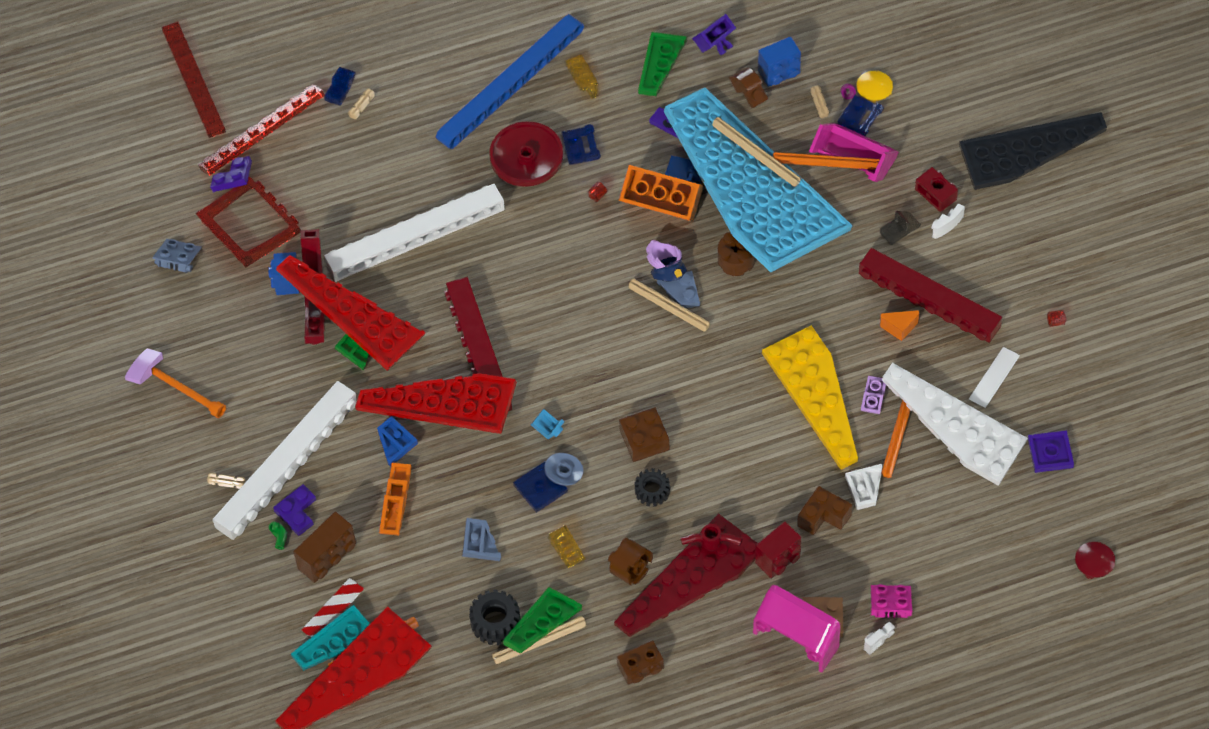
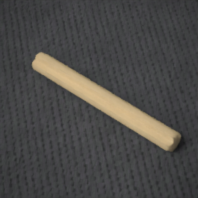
M636 279L630 281L629 289L704 332L709 328L710 322L640 281Z
M583 616L561 624L522 653L584 628L586 622ZM506 647L492 653V658L496 664L520 655V653Z

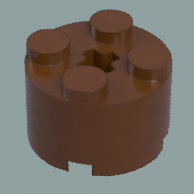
M727 232L718 243V265L728 275H744L745 272L752 270L754 267L755 257L732 236L731 232Z
M624 538L616 552L613 551L608 557L610 573L629 585H632V583L636 585L647 574L649 569L646 566L648 561L652 563L653 553L637 542Z

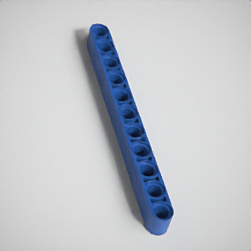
M570 14L562 18L438 130L436 139L449 149L455 148L577 38L583 31L584 24Z

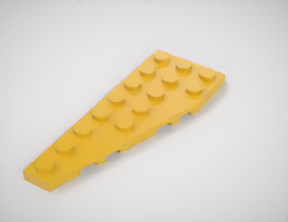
M812 325L762 349L763 356L840 470L858 462L832 355Z

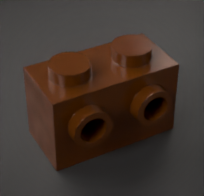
M652 640L617 656V666L629 685L642 681L646 676L660 673L664 669V659Z

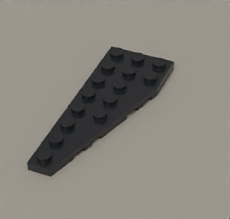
M1102 112L962 140L959 141V147L973 188L977 190L1010 183L1105 132L1107 125Z

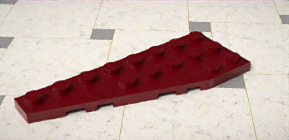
M718 513L709 524L717 525L721 529V533H728L743 538L741 545L721 541L719 548L711 551L705 549L701 541L689 543L614 621V625L630 637L649 627L651 623L658 619H664L671 612L680 610L701 599L708 592L714 589L717 590L723 587V584L738 579L755 561V545L757 542ZM708 536L707 538L713 539L715 536Z

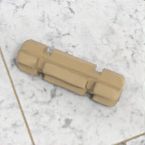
M818 85L811 87V94L819 111V117H828L829 110L826 107L821 88Z
M368 88L364 91V95H361L353 105L354 107L349 110L350 118H358L359 112L362 113L370 103L369 101L375 96L373 90Z
M209 473L207 477L208 484L211 485L218 483V486H236V488H241L246 483L244 477L235 478V476L223 474L217 476L216 473Z

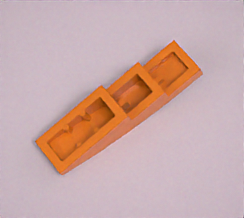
M391 464L390 478L387 483L386 495H384L380 534L398 536L400 534L410 482L411 464Z

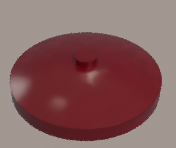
M530 121L518 122L505 127L494 137L489 151L490 163L497 176L505 182L522 187L535 186L548 181L558 172L563 162V145L559 136L548 126Z

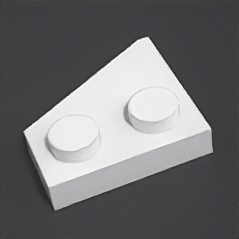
M882 464L845 473V478L857 510L876 505Z

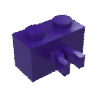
M725 14L692 39L702 53L716 45L719 54L723 55L726 53L723 45L728 50L733 47L725 37L734 31L736 27L727 14Z

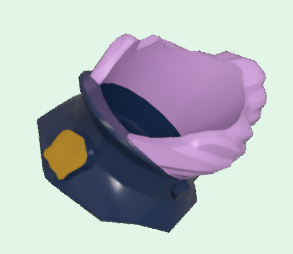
M656 240L650 241L646 250L648 254L647 259L653 266L650 272L653 278L666 282L681 279L687 269L681 261L682 253L680 249L669 243L664 244Z

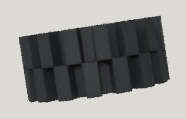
M651 468L652 472L646 469L645 474L640 472L639 477H636L635 495L642 504L646 502V506L650 507V503H653V507H656L657 502L661 505L663 500L666 502L668 499L670 483L665 473L661 474L659 469L655 472V468ZM648 483H657L660 489L657 492H648L645 490V486Z

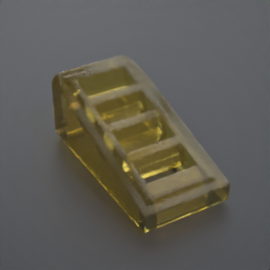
M566 525L549 533L548 539L567 568L586 559ZM564 535L565 538L558 542L557 538ZM566 542H569V545L563 548L560 546ZM573 548L572 552L565 554L564 551ZM577 554V558L569 561V557Z

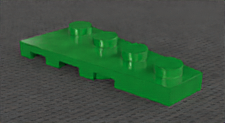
M651 32L638 94L657 96L687 42V36Z
M548 587L506 636L504 645L521 654L581 611L582 604Z

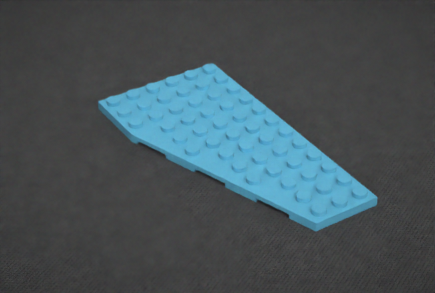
M706 88L665 106L664 113L732 236L767 270L773 272L851 231L852 224L805 180L801 178L800 183L793 187L714 128L712 123L714 119L719 117L766 153L773 156L774 151ZM783 164L785 167H787L789 170H791L793 173L799 176L789 165Z

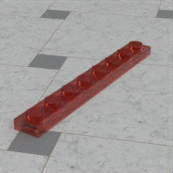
M315 85L307 87L298 96L292 97L288 103L278 107L275 112L262 118L259 123L249 127L240 136L235 137L229 144L219 148L213 155L206 157L203 162L198 164L200 170L209 176L324 97L323 90Z

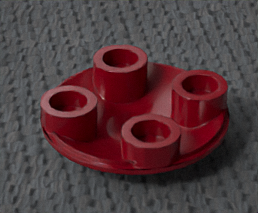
M1088 542L1077 550L1075 563L1086 578H1099L1113 571L1115 555L1107 545L1101 542Z

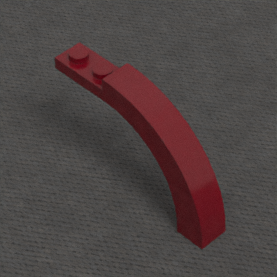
M301 230L302 262L309 265L310 269L321 274L323 273L320 230ZM305 297V344L317 345L324 343L325 314Z

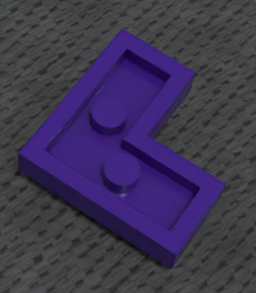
M250 156L233 159L229 172L213 175L210 186L212 191L217 192L247 185L252 164Z
M302 484L274 506L273 510L300 536L314 525L313 521L303 510L316 501V496Z

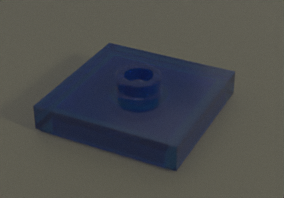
M545 461L513 482V486L536 513L568 492V488L565 485L557 484L548 478L545 473Z

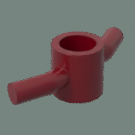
M707 524L703 527L701 533H693L681 537L680 541L682 545L701 541L705 549L712 551L719 548L721 541L741 545L743 538L728 533H721V529L717 525ZM708 536H715V538H713V539H709V538H707V537H708Z

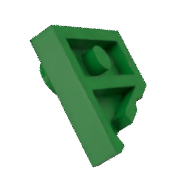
M345 334L335 345V350L364 370L369 354Z

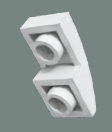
M958 203L955 209L949 211L948 216L942 214L939 219H935L931 227L933 229L932 237L936 239L951 231L964 217L965 206Z

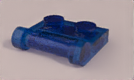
M854 95L838 119L837 124L866 136L870 126L878 114L883 112L884 107L880 103H873L858 95ZM867 111H872L863 125L859 126Z
M592 124L585 125L583 128L561 131L569 165L601 158L594 137L595 129ZM582 136H587L590 147L589 153H585Z

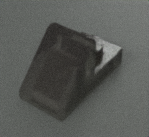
M896 211L895 219L880 228V234L892 245L919 228L921 224L910 212Z

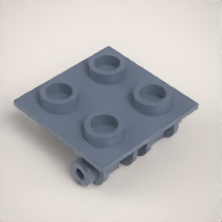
M166 239L153 256V259H155V264L158 267L168 269L173 267L175 271L178 269V271L184 273L191 272L192 265L190 263L200 251L201 246L179 242L175 239Z

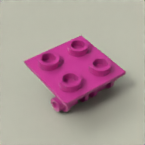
M871 585V616H875V618L885 617V612H887V618H889L890 612H893V618L896 617V612L897 618L912 616L911 586Z

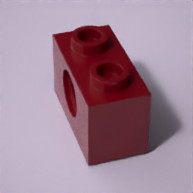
M933 167L916 178L915 190L940 213L957 200V187L946 180L940 171H936Z

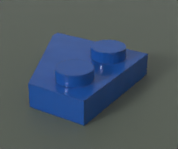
M392 416L377 428L390 467L392 463H396L418 444V440Z

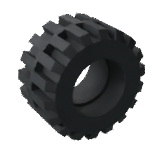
M493 589L491 593L488 590L485 591V595L479 594L478 600L474 599L472 601L473 606H470L469 609L472 632H474L476 638L480 637L481 642L485 643V641H488V645H493V642L501 645V642L504 641L506 636L521 620L516 599L513 600V596L511 594L506 595V591L503 590L501 593L498 592V589ZM492 612H501L506 615L502 621L497 623H490L484 619Z

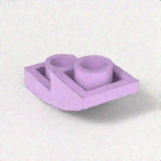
M147 348L131 365L125 380L142 384L152 376L151 368L163 360L162 353Z
M868 376L861 411L880 414L886 384L882 381V378Z

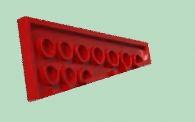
M291 255L276 268V271L387 371L426 333L411 326L410 322H404L395 317L394 313L381 309L376 303L355 291L351 292L342 287V284L339 282L335 283L326 278L325 274H319L310 269L309 265Z

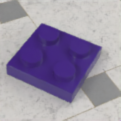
M1067 430L1028 435V444L1035 473L1074 468Z

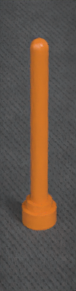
M151 368L154 376L209 408L210 414L214 417L220 418L225 413L226 405L219 401L212 402L158 368Z

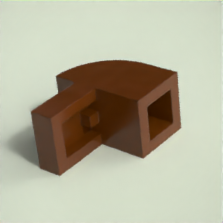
M743 68L729 77L736 92H743L751 108H755L768 99L761 86L762 80L751 68Z

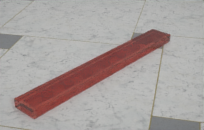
M179 22L161 27L208 137L211 138L225 133L226 130Z

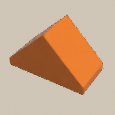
M919 310L882 313L880 315V327L902 341L918 324Z

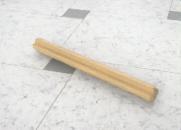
M719 117L714 119L712 123L714 128L793 187L800 183L801 178L724 120Z

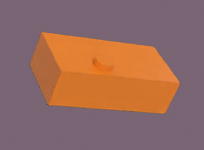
M629 165L619 201L694 221L703 185Z

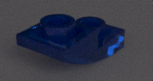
M339 67L332 77L331 86L324 95V101L341 106L352 86L356 72Z

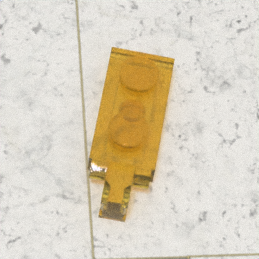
M582 54L566 60L565 65L580 91H587L591 99L598 97L597 80Z

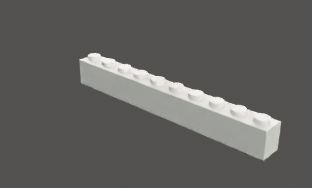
M495 184L484 186L480 190L467 193L461 198L451 200L442 206L434 207L423 214H417L413 218L401 221L390 228L382 229L371 236H365L359 241L330 251L324 255L326 266L334 281H339L504 211V200Z
M337 381L213 518L215 528L232 540L240 536L247 524L254 521L258 512L269 504L273 495L279 493L283 484L294 476L299 466L306 463L308 456L319 448L320 443L325 438L331 435L334 427L337 424H341L345 415L355 408L357 402L356 393Z

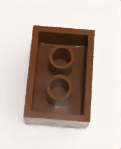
M335 511L293 551L298 570L314 583L324 578L332 566H336L347 552L349 553L354 549L356 540L352 524Z

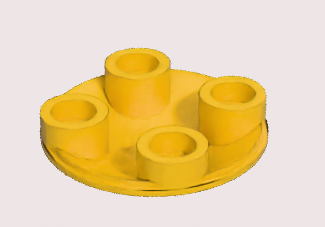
M868 71L858 78L856 87L858 93L868 103H875L892 94L893 83L891 78L883 72Z

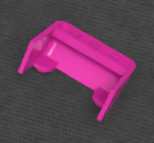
M835 123L819 125L809 152L819 153V155L880 159L876 170L860 169L866 172L868 179L874 182L884 179L899 153L895 149Z
M771 585L753 620V634L757 635L759 631L770 632L772 629L806 647L807 657L813 662H819V672L822 673L839 649L840 623L832 616L779 586Z

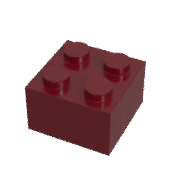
M783 522L755 545V564L771 579L776 575H781L790 563L794 564L801 556V536L786 522Z

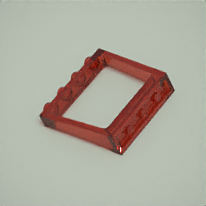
M248 177L247 185L234 187L219 199L195 213L200 221L245 268L301 233L298 220L293 215L289 217L286 214L288 210L281 203L279 205L275 203L277 199L272 193L268 192L266 194L263 191L266 189L259 180L255 182L251 177ZM253 189L289 225V228L248 251H243L213 218L247 191Z

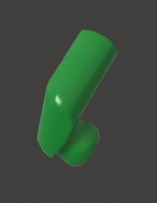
M273 521L269 524L268 528L277 538L275 548L283 550L288 532L280 523Z

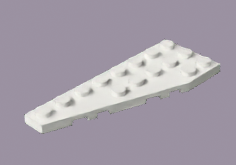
M894 363L890 365L882 378V381L897 397L899 396L907 404L906 406L919 416L918 419L938 440L941 439L948 447V450L960 459V463L964 467L999 486L1028 438Z

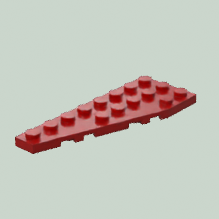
M477 373L469 377L456 376L455 379H435L414 382L413 385L403 386V384L392 388L360 390L355 408L357 411L502 434L517 381L512 378Z
M387 606L275 720V723L282 729H305L312 725V723L330 716L331 713L368 696L369 693L387 686L396 679L404 677L432 646Z

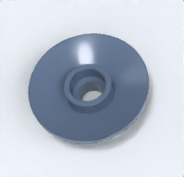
M556 453L546 460L545 473L550 480L557 484L573 485L582 478L583 466L573 455Z

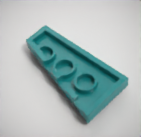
M352 605L293 651L291 657L305 671L340 655L370 623Z

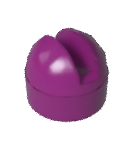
M847 83L841 87V95L845 99H852L856 95V90L853 85ZM847 88H849V94L846 93Z

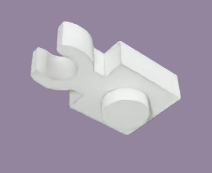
M888 622L881 630L878 629L875 633L871 632L865 638L864 650L871 655L884 643L885 639L894 634L895 631L893 629L895 626Z

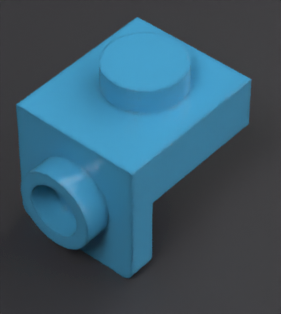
M543 409L531 423V426L546 439H550L553 436L557 437L562 432L563 428L561 426L565 421L562 419L557 421Z

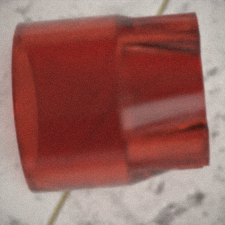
M596 182L587 192L590 199L598 202L608 191L602 183Z
M1064 310L1047 313V321L1050 327L1065 325L1067 318Z

